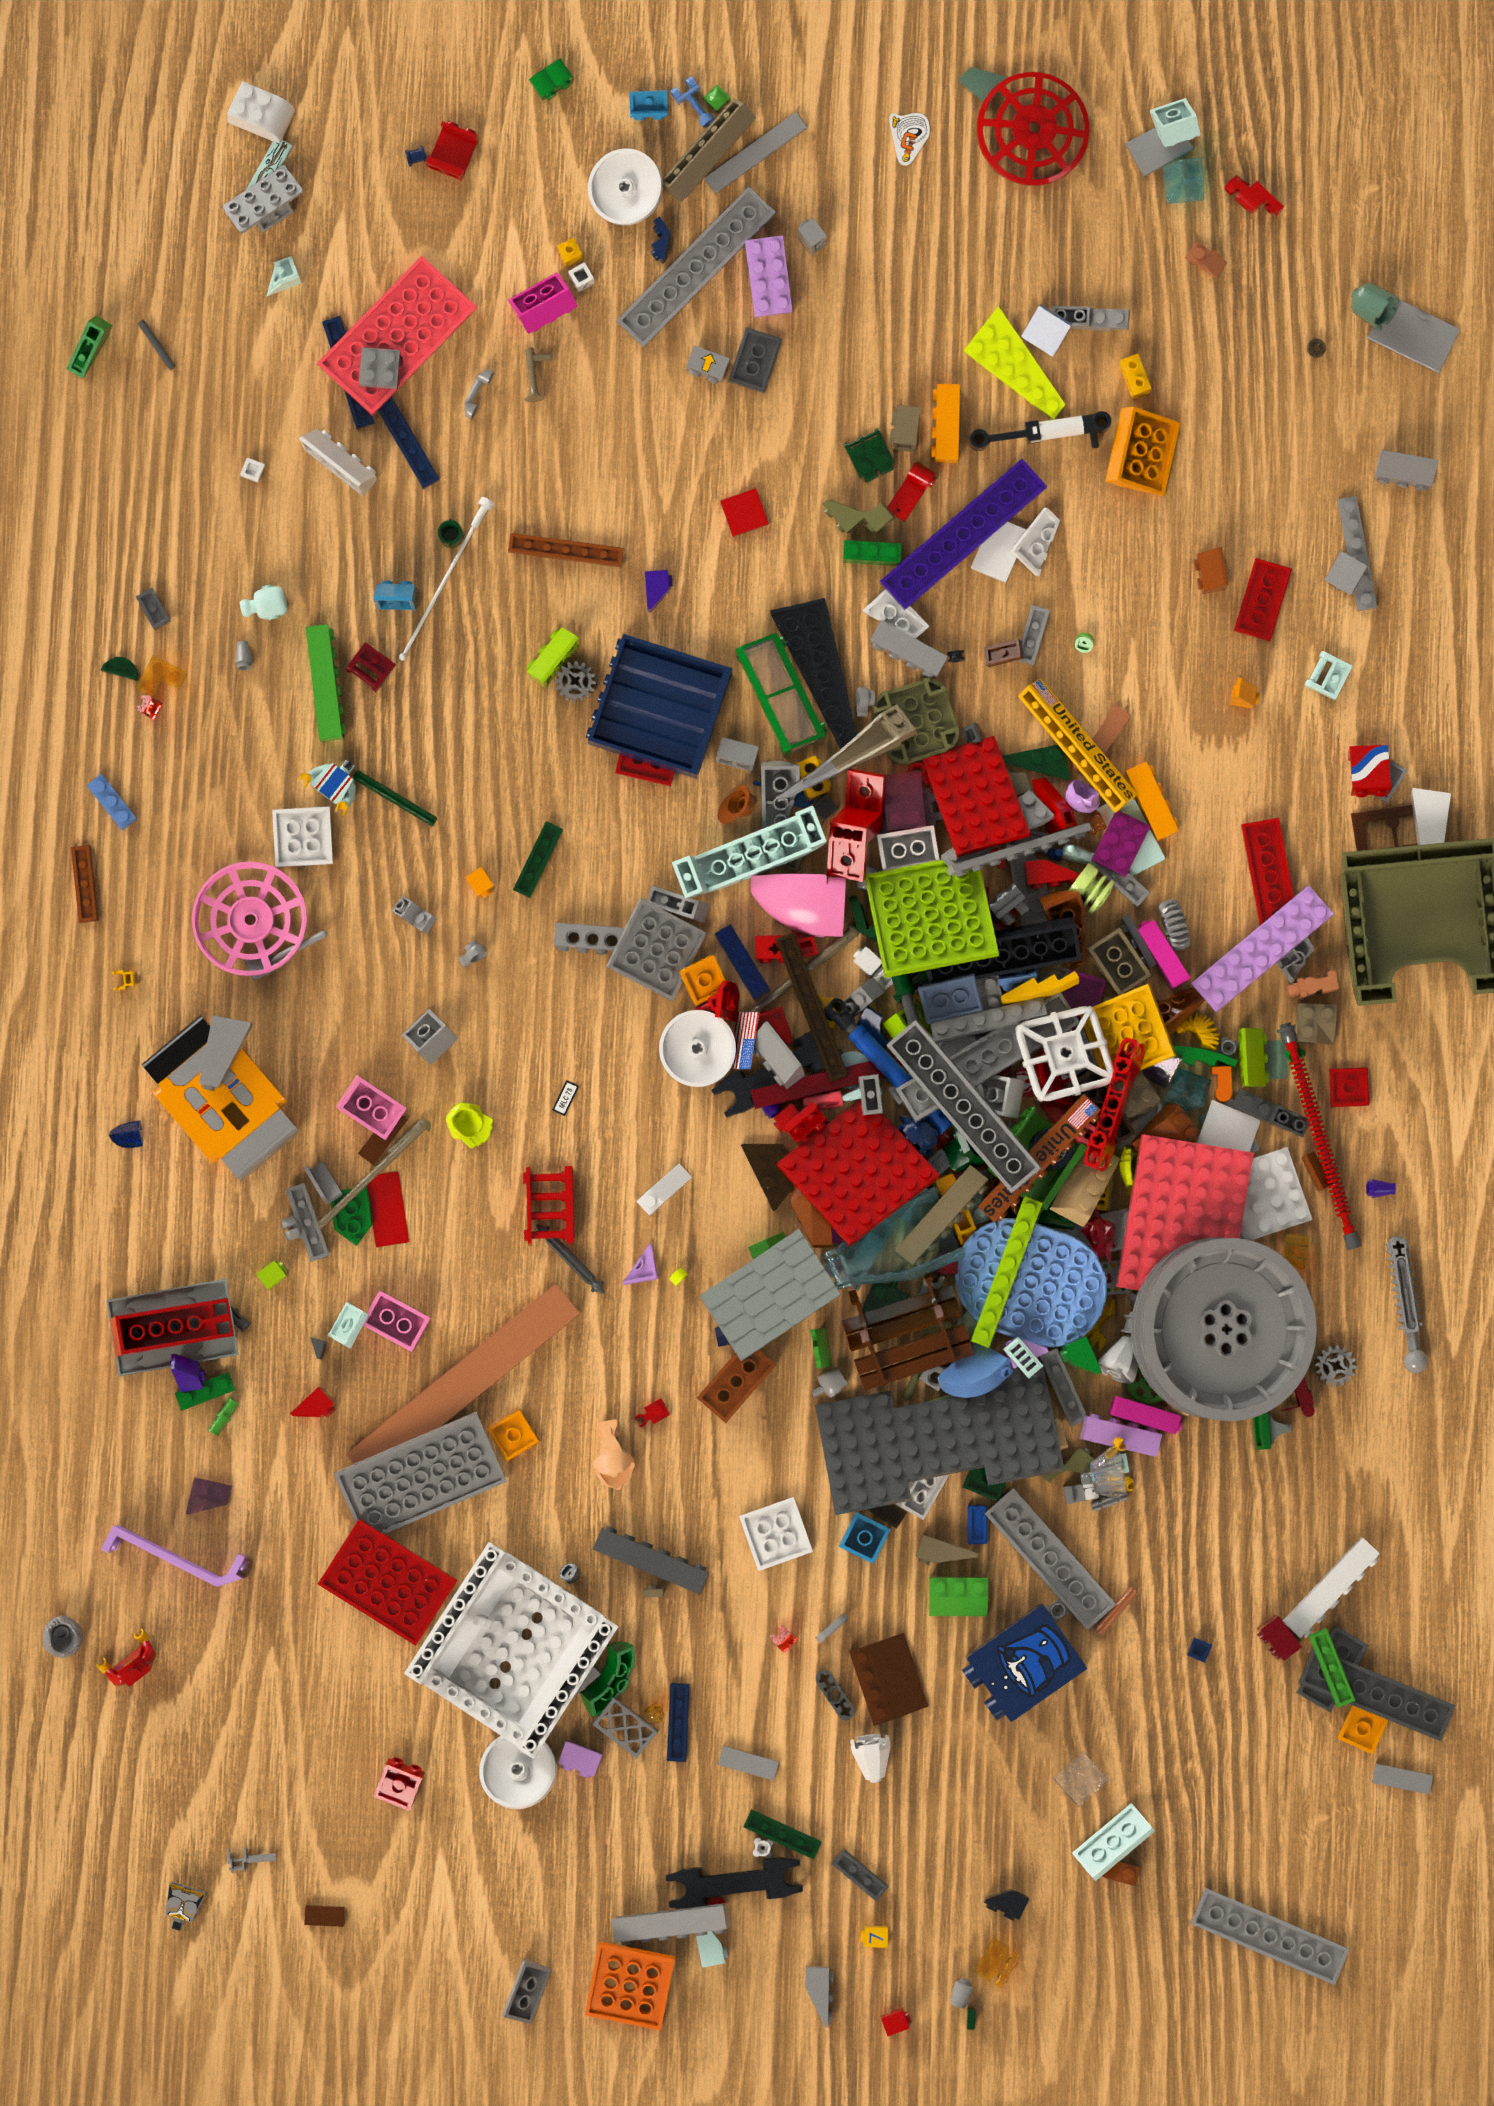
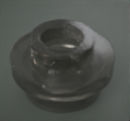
M1312 339L1307 345L1308 354L1314 358L1323 356L1326 351V345L1321 339ZM1313 346H1318L1320 350L1318 352L1314 351Z

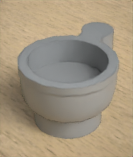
M858 687L856 693V716L867 717L868 706H873L875 702L874 691Z
M477 940L472 941L465 946L466 954L461 956L459 961L462 967L466 968L471 963L482 960L488 952Z

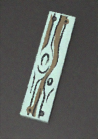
M281 140L280 144L273 141L247 189L283 166L293 146L284 140Z

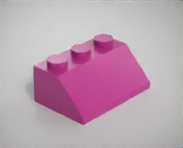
M557 272L508 300L528 334L536 332L542 326L555 321L558 317L578 307L570 289Z

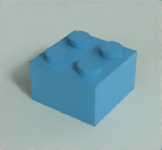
M855 1512L839 1547L874 1564L891 1529Z

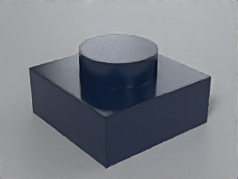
M1194 1637L1187 1656L1205 1663L1212 1644Z

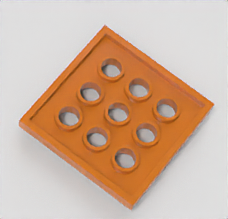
M599 1941L585 2015L661 2030L675 1956ZM615 1960L620 1966L612 1968L609 1962ZM631 1964L637 1965L639 1970L631 1972L628 1966ZM650 1968H654L657 1970L658 1974L655 1976H651L648 1974L647 1970ZM608 1978H612L616 1981V1984L609 1986L605 1981ZM632 1982L635 1988L629 1990L625 1987V1983ZM651 1986L654 1988V1992L646 1993L644 1987ZM609 1996L613 2001L607 2004L603 2002L602 1998ZM623 2000H629L632 2003V2005L630 2007H624L621 2004V2002ZM642 2004H648L650 2005L651 2009L649 2011H643L640 2008V2006Z

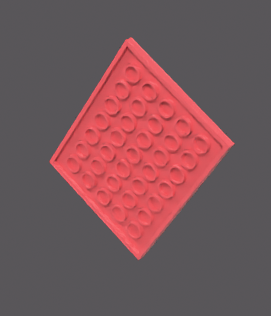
M1141 1134L1116 1287L1140 1290L1142 1283L1154 1266L1167 1254L1186 1243L1214 1237L1240 1239L1254 1153Z

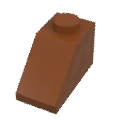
M1119 1861L1101 1877L1136 1886L1140 1866Z

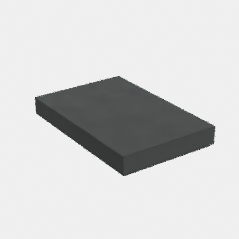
M746 327L728 382L765 393L782 339Z

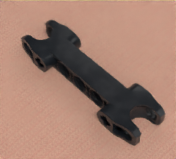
M811 1031L794 1040L798 1049L792 1053L801 1063L802 1068L804 1069L808 1066L812 1074L822 1070L824 1065ZM765 1067L748 1077L745 1076L742 1070H739L726 1077L711 1091L714 1095L724 1091H730L735 1095V1105L724 1112L726 1118L744 1113L754 1107L751 1090L774 1085L777 1082L774 1079L775 1074L773 1071H768Z
M782 1857L762 1860L763 1869L703 1876L702 1867L686 1868L667 1874L666 1881H679L686 1888V1893L682 1898L669 1901V1908L707 1906L706 1897L766 1890L767 1899L785 1898L789 1895L803 1892L802 1885H789L783 1879L784 1871L787 1868L799 1866L800 1860Z

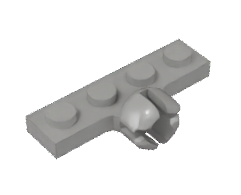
M305 1184L286 1189L293 1215L284 1218L281 1226L283 1230L290 1227L294 1229L286 1231L284 1233L287 1240L301 1238L310 1262L330 1256L321 1229L316 1224L318 1221Z

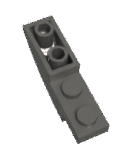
M1239 1089L1232 1105L1252 1117L1302 1138L1310 1123L1307 1122V1118L1243 1089Z

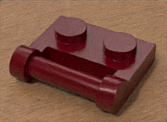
M365 642L345 670L348 673L352 672L371 686L374 692H377L396 667V664ZM358 662L379 676L377 681L356 667Z

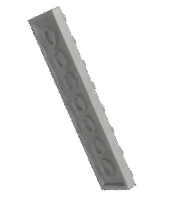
M1014 1488L984 1513L1087 1630L1116 1605Z
M1206 1887L1190 1923L1333 1985L1336 1984L1350 1950L1347 1947Z

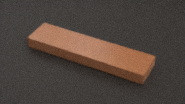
M1117 705L1114 706L1092 739L1104 754L1107 753L1131 717L1129 713ZM1074 765L1073 769L1082 774L1081 771L1076 767V765Z

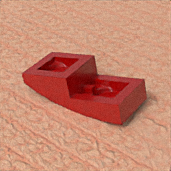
M791 929L792 933L794 932L803 958L818 955L814 936Z

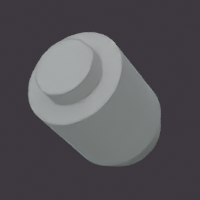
M965 1978L955 1981L950 1996V2004L965 2009L973 1992L974 1986L971 1985L972 1981Z

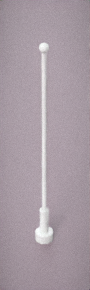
M481 497L478 502L481 507L471 523L472 527L404 652L399 655L400 660H406L408 650L475 528H478L487 510L491 511L495 503L489 499Z

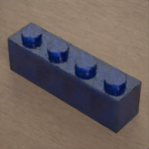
M730 924L714 934L715 938L753 1001L769 993L770 988L732 925Z

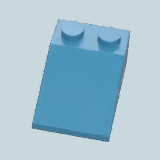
M382 581V584H377L373 598L377 609L416 610V585L412 584L411 581H401V584H393V581Z

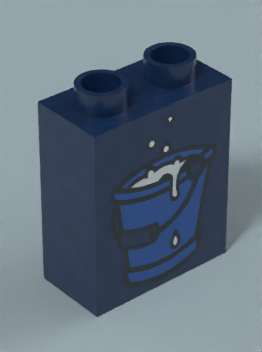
M1040 1603L965 1657L970 1664L963 1668L962 1672L974 1689L983 1683L992 1696L984 1701L994 1718L998 1721L1006 1715L1009 1721L1012 1722L1088 1668L1044 1605Z

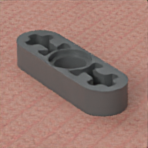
M820 1670L816 1674V1683L837 1715L843 1720L851 1719L854 1715L853 1705L831 1672ZM822 1673L829 1675L828 1682L830 1685L832 1682L835 1683V1686L830 1687L827 1691L824 1690L827 1685L824 1682H819L821 1679L820 1674ZM837 1689L840 1691L841 1696L838 1700H832L829 1697L831 1690ZM845 1698L846 1702H843L846 1708H851L849 1711L850 1715H841L842 1708L840 1705L836 1708L834 1704L840 1703Z

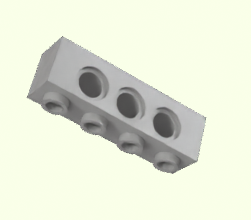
M556 923L554 947H558V951L568 952L569 948L577 949L579 953H588V950H596V954L607 955L608 951L613 952L616 945L609 946L607 939L614 936L619 941L624 928ZM576 933L579 935L577 943L569 941L571 934ZM596 935L599 938L598 942L595 945L589 944V936Z

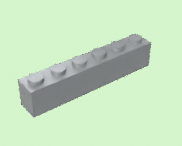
M728 1903L618 1916L611 1919L615 1943L621 1942V1945L633 1944V1940H640V1943L652 1941L651 1938H658L659 1941L668 1940L670 1936L677 1935V1938H686L691 1933H695L696 1936L707 1935L708 1931L720 1934L725 1933L726 1929L731 1927Z

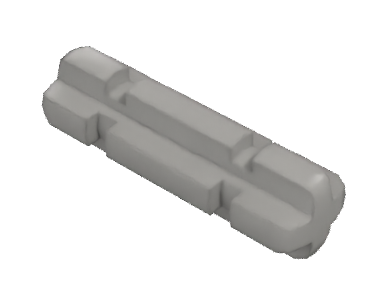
M1122 1490L1118 1494H1111L1100 1498L1101 1500L1092 1501L1091 1507L1093 1511H1098L1102 1507L1106 1508L1119 1503L1118 1501L1128 1500L1127 1492Z

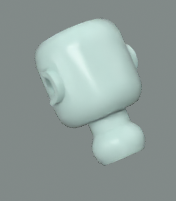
M262 586L261 590L254 593V600L244 599L240 601V608L244 617L257 613L259 618L270 621L271 619L280 618V616L285 615L288 611L284 590L279 586Z

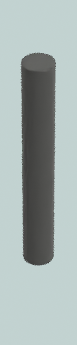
M141 320L138 323L141 330L168 369H174L176 366L147 323Z

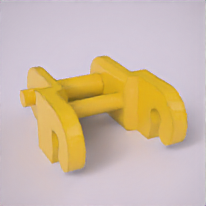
M133 969L130 972H124V970L113 971L112 975L122 974L124 979L123 986L115 987L114 991L125 990L128 986L135 988V985H138V983H135L134 977L137 971H133ZM126 975H130L131 983L127 984Z

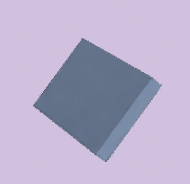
M974 973L918 986L927 1024L983 1011Z

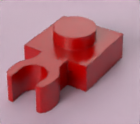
M660 1398L644 1407L647 1413L637 1415L635 1420L642 1417L644 1423L639 1425V1427H643L649 1420L655 1424L670 1416V1413Z

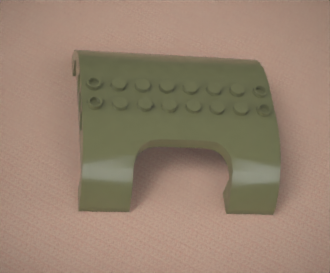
M1494 838L1343 852L1341 854V896L1347 956L1353 993L1358 1006L1397 1002L1395 983H1392L1395 971L1404 966L1451 962L1460 966L1465 971L1473 995L1494 993Z

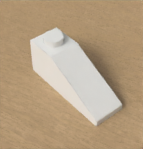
M678 1164L636 1202L651 1216L692 1177Z

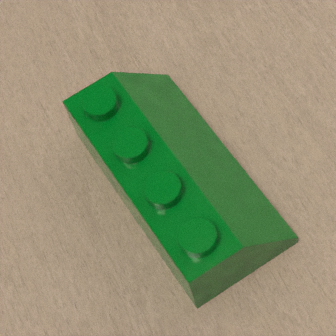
M1087 1337L1061 1347L1062 1351L1059 1353L1063 1362H1067L1068 1365L1093 1375L1102 1373Z

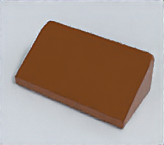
M1311 1152L1303 1156L1302 1160L1317 1191H1321L1327 1188L1328 1185H1331L1330 1183L1326 1184L1328 1179H1325L1324 1176L1327 1175L1323 1174L1324 1169L1322 1170V1165L1316 1153Z

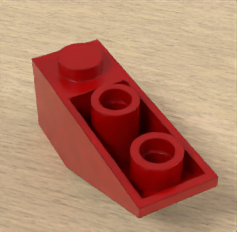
M1046 778L1031 780L1037 798L1054 814V819L1045 823L1049 835L1078 826L1072 807Z
M1047 860L1026 861L1023 864L1026 887L1031 886V889L1043 888L1042 885L1050 884V887L1062 886L1061 883L1069 882V885H1073L1080 873Z

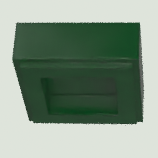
M967 2008L966 2028L968 2030L975 2029L976 2011L974 2008Z

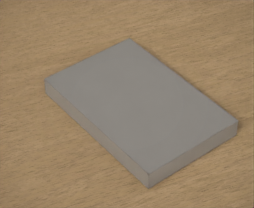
M1155 127L1125 144L1143 177L1194 150L1189 140L1179 142L1174 146L1164 147Z

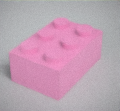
M379 1290L367 1312L369 1315L363 1326L414 1352L432 1318Z

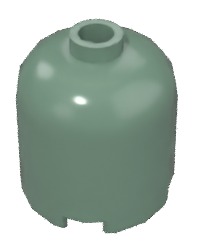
M1366 283L1352 292L1351 309L1363 321L1375 329L1381 330L1384 323L1388 325L1397 311L1395 304L1396 302L1399 303L1400 300L1399 297L1378 285Z

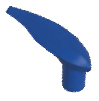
M1053 847L1049 848L1048 853H1046L1049 858L1056 861H1061L1060 856L1063 854L1061 849L1055 850Z

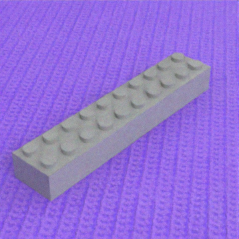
M918 1020L913 1021L887 1044V1047L1011 1193L1016 1192L1043 1169Z

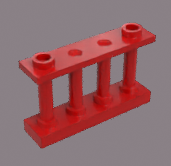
M565 1166V1171L550 1174H531L530 1167H526V1172H523V1184L527 1186V1230H524V1241H528V1246H532V1239L563 1238V1240H566L567 1245H575L573 1167ZM561 1181V1183H565V1190L553 1193H531V1182ZM562 1200V1202H565L566 1209L556 1212H532V1201ZM562 1219V1221H566V1228H562L560 1231H532V1220Z

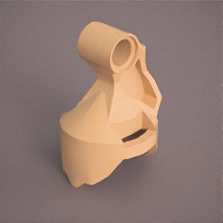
M617 1419L598 1422L599 1435L603 1442L600 1454L593 1462V1472L597 1474L605 1486L620 1490L631 1479L635 1460L631 1454L622 1450L616 1440L619 1436Z

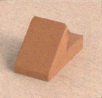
M1197 241L1185 257V259L1215 279L1218 278L1227 264L1215 249L1210 251Z

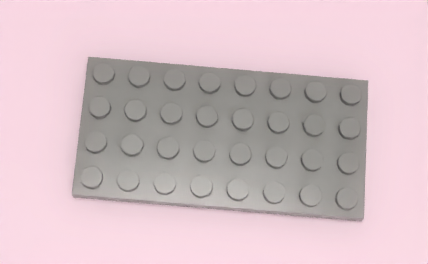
M477 1412L334 1472V1476L355 1523L360 1518L384 1534L507 1482Z

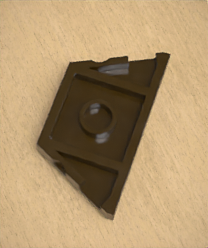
M742 1144L741 1147L774 1212L794 1187L776 1164L787 1156L788 1153L783 1144Z

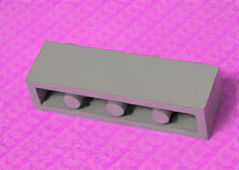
M882 620L870 639L872 648L880 652L882 650L888 652L890 658L906 662L905 666L912 670L919 669L926 678L932 679L933 677L937 679L948 659V656Z

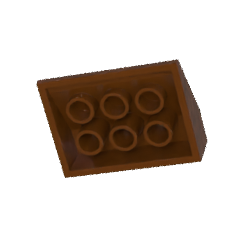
M904 1633L849 1651L874 1726L928 1707Z

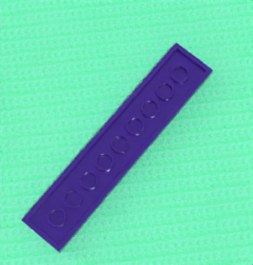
M1021 459L881 579L880 584L906 610L1047 489L1046 484Z

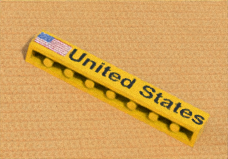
M1041 678L1028 685L1018 695L1020 700L1115 813L1126 807L1138 795Z

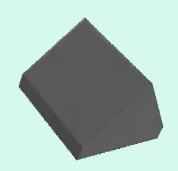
M973 723L962 729L966 743L972 742L975 744L983 741L978 723Z

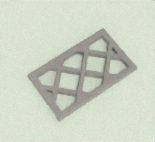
M615 1697L611 1698L592 1723V1725L636 1759L658 1733V1730ZM614 1703L622 1708V1712L611 1713L612 1705ZM626 1715H632L636 1718L637 1724L626 1725ZM622 1716L623 1726L612 1728V1717ZM602 1718H608L609 1728L604 1729L598 1724ZM646 1726L652 1731L648 1737H642L641 1727ZM638 1728L639 1738L628 1739L627 1729ZM624 1730L625 1740L620 1741L613 1736V1731ZM639 1742L640 1747L634 1752L629 1748L628 1743Z

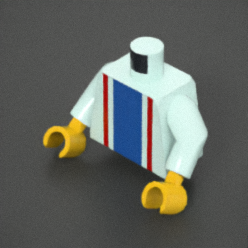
M347 759L340 768L334 763L324 764L313 768L307 773H302L298 778V781L301 779L306 781L303 787H307L310 783L314 789L337 805L335 812L338 809H343V816L346 815L347 809L355 800V780L349 776L355 766Z

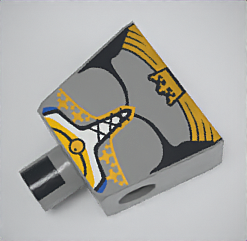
M175 1882L169 1884L166 1915L173 1917L172 1929L182 1931L184 1921H194L207 1894L206 1891Z

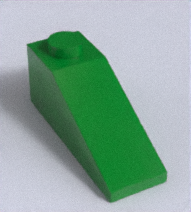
M98 316L88 320L67 366V370L84 378L104 345L113 325Z

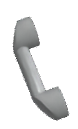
M486 369L476 377L465 400L466 417L472 419L475 415L478 405L474 404L473 401L481 384L488 385L494 371Z

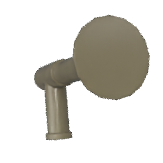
M527 348L525 351L530 392L525 401L538 402L542 401L544 396H541L537 389L535 361H552L551 352L534 354V348Z

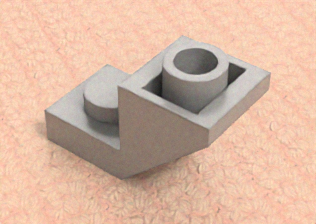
M404 896L400 898L392 910L397 916L425 934L428 933L437 920L436 917Z

